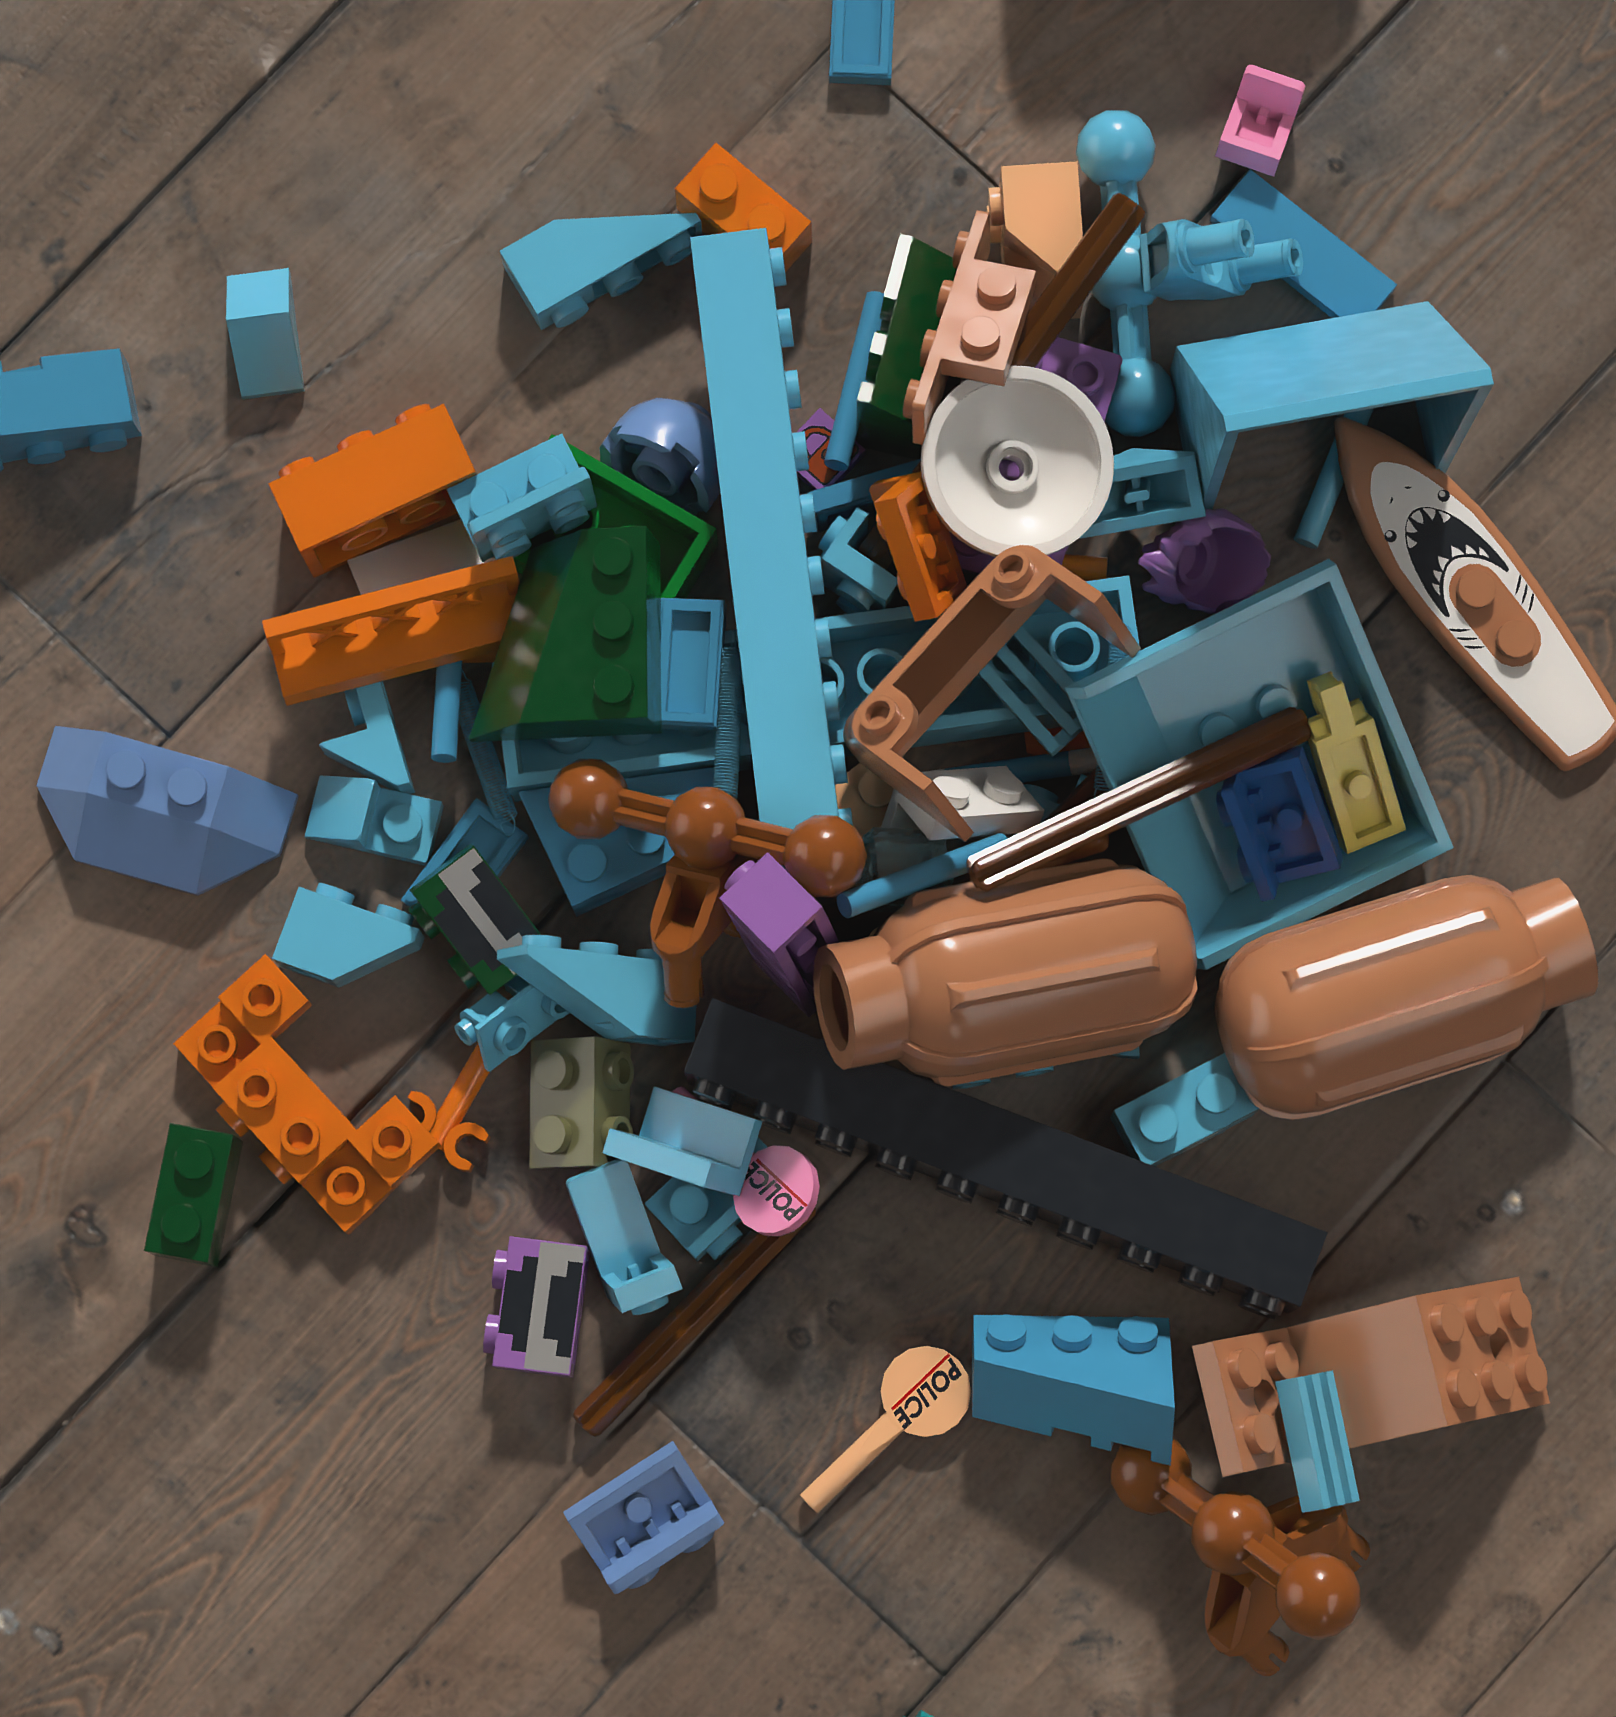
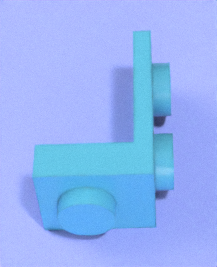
M616 1159L600 1167L570 1177L566 1181V1187L607 1298L621 1313L631 1310L633 1315L649 1313L667 1304L669 1301L667 1295L681 1290L682 1286L674 1265L660 1252L628 1162Z

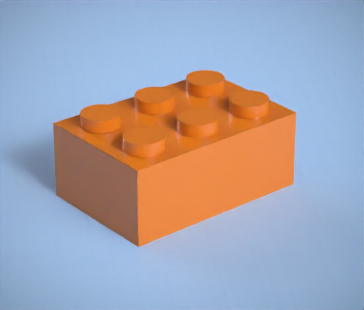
M444 403L432 409L429 404H421L410 408L396 417L395 422L397 425L375 435L370 430L355 433L337 445L338 452L316 462L313 457L298 459L286 465L278 472L279 479L268 483L313 578L348 563L347 560L382 548L457 513L447 489L477 475Z

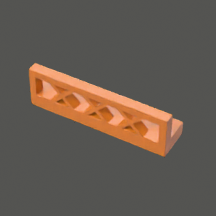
M513 556L262 620L286 706L498 651L520 584Z

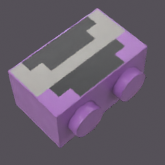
M510 1236L508 1251H496L492 1288L502 1289L499 1315L488 1314L483 1342V1353L494 1354L493 1367L574 1378L590 1249L587 1246Z

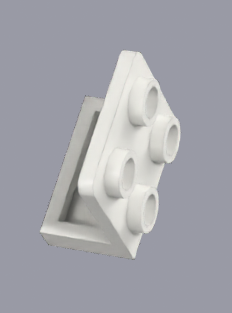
M1007 766L922 772L937 785L974 833L964 842L894 789L879 832L880 835H885L881 840L900 837L897 841H905L909 836H918V838L909 845L875 844L867 868V875L873 881L990 837L991 835L998 833H1021L1040 824L1044 809Z

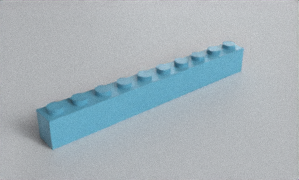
M767 228L690 237L759 820L794 829L796 825L814 815H833L840 817L853 826L851 808L838 809L835 784L848 783L843 744L830 746L828 721L840 720L836 682H823L820 658L832 657L828 618L815 620L812 596L825 594L820 556L807 557L805 533L817 532L812 493L800 495L797 471L809 470L805 431L792 433L789 409L802 408L797 370L785 371L782 348L794 347L790 308L777 310L774 288L787 285L782 247H769Z

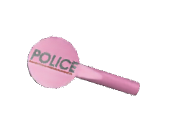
M678 1087L672 1091L696 1099L684 1087ZM773 1145L756 1153L753 1152L740 1196L733 1195L736 1213L744 1225L764 1236H782L799 1228L808 1220L817 1204L820 1184L816 1168L807 1156L789 1146Z

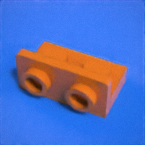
M921 472L878 480L870 486L869 492L877 512L876 522L881 537L887 541L897 570L899 591L902 597L908 601L915 622L937 618L967 588L949 530L936 515L928 500Z

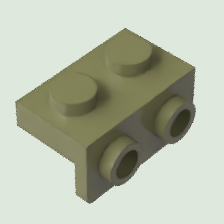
M600 1037L531 1041L529 1169L565 1170L596 1168L618 1159L602 1152L610 1128L633 1134L630 1123V1086L634 1078V1067L630 1058L631 1048L628 1042Z

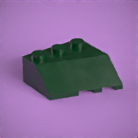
M903 234L899 236L880 313V319L882 320L880 331L876 330L874 332L869 351V361L865 377L867 382H861L857 397L856 441L867 449L917 460L921 459L922 445L913 443L912 419L904 418L903 416L905 394L911 379L921 380L924 370L923 367H920L923 339L928 329L937 331L941 319L936 314L940 288L944 280H954L957 269L953 268V257L912 236ZM949 376L941 402L945 399L948 384L958 386L961 384L962 378Z
M647 526L581 529L531 548L469 740L471 742L661 734L660 544Z

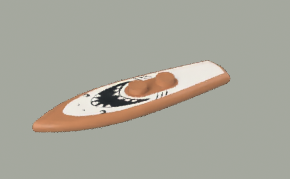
M1346 417L1336 418L1334 421L1338 461L1350 505L1366 542L1388 579L1415 615L1482 691L1560 770L1570 771L1601 755L1616 739V704L1554 605L1509 541L1475 501L1440 469H1436L1435 465L1415 450L1381 431Z

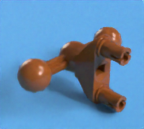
M578 759L561 768L552 782L548 797L550 810L558 826L577 839H601L616 831L620 826L667 838L669 846L675 855L666 864V874L652 912L650 933L652 949L662 959L665 989L664 1000L669 1005L678 1008L695 1006L700 1002V997L703 998L705 995L702 956L709 950L722 932L732 937L741 938L719 898L727 891L724 887L728 878L742 864L750 860L757 863L768 852L780 865L785 866L786 871L811 896L835 898L840 893L853 888L861 879L867 859L864 842L857 829L838 816L814 815L796 825L794 829L745 818L744 811L737 799L718 787H694L679 795L675 801L629 790L621 772L601 759Z
M1175 1439L1172 1441L1171 1466L1151 1461V1451L1128 1445H1121L1118 1448L1111 1464V1484L1122 1503L1134 1511L1150 1516L1170 1511L1192 1528L1191 1543L1200 1560L1206 1567L1212 1569L1204 1616L1209 1639L1220 1653L1229 1657L1241 1656L1257 1674L1272 1676L1280 1668L1269 1659V1655L1273 1653L1279 1660L1285 1663L1290 1653L1286 1642L1270 1630L1280 1616L1290 1630L1316 1640L1336 1636L1353 1623L1361 1606L1360 1585L1354 1572L1362 1566L1350 1553L1354 1551L1366 1561L1371 1549L1368 1541L1348 1525V1515L1343 1505L1302 1513L1298 1495L1265 1507L1260 1500L1237 1491L1213 1495L1192 1479V1463L1185 1449Z

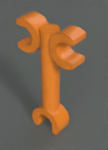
M478 1043L438 1112L432 1100L421 1092L411 1091L407 1097L413 1103L423 1108L425 1117L421 1124L442 1145L439 1150L445 1153L449 1163L461 1172L470 1173L474 1165L458 1155L457 1145L459 1141L466 1136H473L487 1144L491 1138L480 1125L470 1122L461 1123L490 1073L484 1067Z

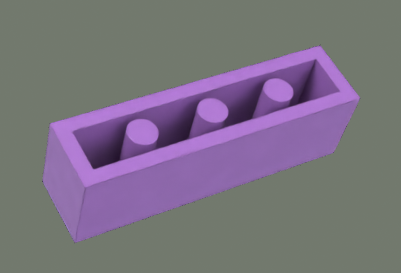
M767 852L757 863L750 860L737 868L725 883L724 888L727 891L719 899L757 966L810 1017L817 1011L813 984L814 959L817 950L824 945L839 943V940L823 907Z

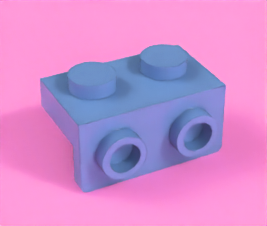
M673 1441L563 1512L568 1523L600 1569L606 1583L614 1594H618L626 1588L634 1589L646 1584L655 1577L660 1566L682 1552L690 1553L700 1549L711 1540L715 1530L724 1524L712 1500Z

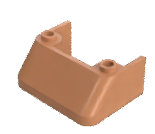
M1018 545L1008 548L995 557L851 713L843 730V739L846 747L863 766L964 842L974 833L937 785L902 757L1046 599L1050 600L1132 658L1141 649L1103 593L1039 549L1029 545Z

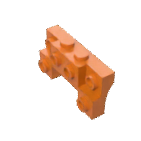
M265 954L218 996L220 1001L173 1044L224 1100L215 1110L241 1138L251 1130L267 1147L258 1157L284 1185L294 1177L339 1227L349 1235L442 1145L396 1095L358 1129L354 1127L275 1040L304 1014L312 1004Z

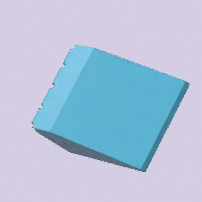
M1428 301L1176 346L1170 368L1172 383L1176 392L1174 408L1183 451L1195 452L1205 509H1213L1239 432L1411 401L1416 402L1427 460L1435 465L1436 469L1446 473L1494 385L1489 365Z

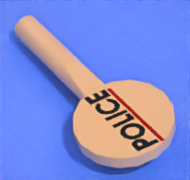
M930 1346L911 1348L894 1358L884 1373L881 1386L883 1408L886 1412L800 1494L816 1513H819L903 1431L913 1435L929 1437L943 1434L959 1423L968 1410L971 1388L969 1376L957 1358L944 1349Z

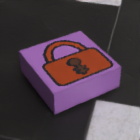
M821 408L797 431H805L809 470L797 471V476L813 491L839 483L866 455V449L855 440L848 470L837 471L825 466L824 459L834 420Z

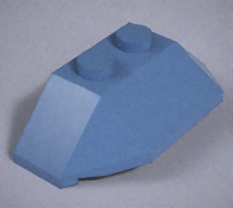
M55 726L36 785L76 862L196 896L220 886L262 863L265 864L280 857L299 797L294 792L226 765L108 732Z

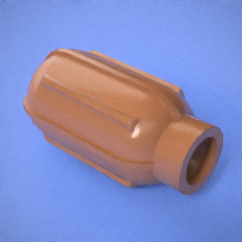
M1098 858L1032 870L989 891H982L980 888H976L972 882L917 891L911 894L906 899L904 906L898 908L881 921L880 925L868 937L828 944L818 948L814 959L813 972L815 1004L826 1046L834 1062L841 1069L847 1070L898 1060L913 1073L930 1077L935 1083L942 1086H953L1136 1049L1144 1039L1167 1030L1174 1022L1189 1012L1198 989L1196 981L1197 954L1192 926L1181 895L1168 887L1164 881L1133 865L1116 864L1112 860Z
M1464 875L1443 878L1267 933L1246 943L1228 960L1219 979V988L1214 1004L1215 1017L1229 1065L1237 1082L1244 1089L1251 1103L1270 1116L1295 1120L1325 1114L1476 1066L1515 1049L1534 1031L1542 1011L1594 995L1598 988V966L1592 938L1581 908L1569 887L1560 878H1551L1510 891L1495 880Z

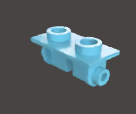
M516 975L504 984L505 990L514 997L507 1000L497 991L491 995L487 994L473 1006L460 1013L461 1021L454 1026L458 1037L466 1045L471 1046L476 1041L478 1042L484 1067L488 1072L508 1057L520 1052L530 1040L556 1020L570 1013L519 975Z

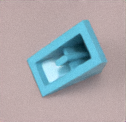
M284 268L227 276L226 322L242 399L305 392L290 269Z
M1131 448L1114 455V475L1109 497L1097 520L1080 539L1205 517L1206 510L1195 452Z

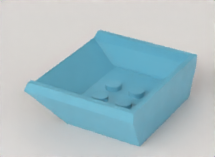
M1330 559L1138 651L1133 658L1128 656L1065 687L1110 791L1288 707L1302 709L1307 718L1317 715L1313 707L1307 680L1330 671L1337 681L1341 680L1344 683L1349 702L1359 698L1366 712L1374 718L1406 830L1349 854L1341 849L1343 860L1340 869L1279 883L1276 897L1273 900L1261 902L1254 882L1246 883L1242 877L1237 858V849L1240 846L1234 828H1226L1223 825L1216 803V793L1218 790H1221L1224 780L1126 826L1145 871L1164 881L1168 887L1181 895L1186 905L1187 916L1192 926L1196 944L1197 969L1207 970L1231 958L1248 942L1267 933L1307 921L1454 848L1337 564ZM1308 741L1298 746H1303L1334 830Z

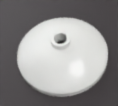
M1011 366L1005 386L967 379L950 392L941 402L931 418L922 444V480L928 500L941 522L953 535L971 548L997 557L1008 548L1018 545H1029L1039 549L1046 555H1050L1080 538L1102 512L1112 487L1114 475L1113 447L1106 424L1100 413L1088 397L1075 385L1054 373L1039 368ZM1002 460H1011L1017 464L1020 472L1017 480L1009 481L1002 477L999 471V464Z

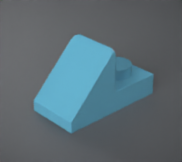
M381 681L344 691L354 725L358 726L366 723L367 729L320 743L319 746L324 754L348 768L376 780L377 783L391 790L407 794L415 793L384 682Z
M320 775L305 838L426 866L432 856L444 805L442 801L381 788L376 780L369 778Z

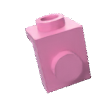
M1248 65L1243 74L1215 157L1274 177L1306 87L1302 81L1255 65Z

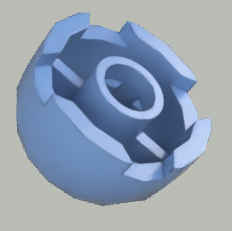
M654 398L631 407L618 420L599 447L600 462L694 516L702 511L707 513L720 494L712 417L706 409L696 403Z

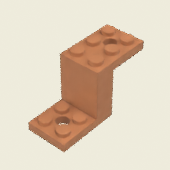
M1514 1277L1415 1295L1287 1328L1192 1346L1222 1477L1291 1462L1276 1381L1333 1370L1349 1449L1550 1404L1546 1388L1548 1382L1547 1370L1544 1362L1538 1356L1531 1327L1532 1309L1527 1296L1522 1291L1520 1278Z

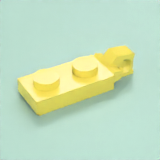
M1331 671L1307 680L1313 707L1317 715L1308 718V725L1312 731L1308 743L1340 848L1349 854L1405 831V823L1374 718L1366 712L1359 698L1349 702L1344 683L1341 680L1337 681Z

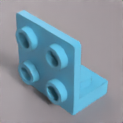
M562 433L447 489L448 495L482 562L494 556L496 560L509 556L514 558L531 547L532 544L529 539L552 528L555 534L572 530L588 520L590 517L587 512L588 510L597 507L591 478L585 467L579 468Z

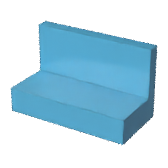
M654 1086L639 1136L610 1128L602 1153L704 1188L740 1196L763 1121Z

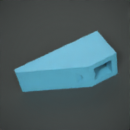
M697 213L558 219L547 223L500 250V255L505 271L539 328L543 330L553 323L557 328H561L585 315L589 310L587 304L609 292L611 297H616L634 288L643 279L641 273L663 261L665 266H670L687 258L692 254L690 237L703 236L702 226Z
M522 936V945L497 950L498 961L606 1039L658 1046L695 1042L697 1005L688 1008H678L669 1005L664 1000L665 989L662 959L653 949L636 950V957L618 955V945L613 943L582 942L580 943L579 950L561 948L560 937Z

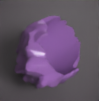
M1223 508L1205 509V517L1177 521L1170 530L1156 536L1154 542L1143 546L1142 552L1144 554L1139 558L1138 564L1144 567L1152 576L1149 581L1142 584L1144 591L1159 596L1164 602L1173 605L1185 603L1189 610H1200L1207 614H1216L1257 593L1265 584L1267 577L1266 569L1270 566L1271 555L1264 547L1265 543L1260 533L1251 524Z

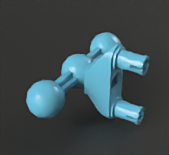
M1106 110L1090 118L1078 135L1076 156L1081 170L1093 183L1100 186L1102 210L1116 193L1126 195L1139 205L1137 182L1144 178L1154 162L1156 145L1151 130L1139 116L1127 110ZM1181 219L1157 224L1145 234H1141V224L1091 291L1102 306L1110 309L1113 353L1122 357L1121 369L1105 422L1112 430L1124 436H1145L1162 428L1174 411L1176 392L1171 377L1151 358L1147 306L1152 304L1156 297L1173 301L1217 300L1240 296L1250 289L1252 283L1299 276L1303 271V256L1298 241L1290 238L1255 245L1252 227L1244 219L1206 226Z

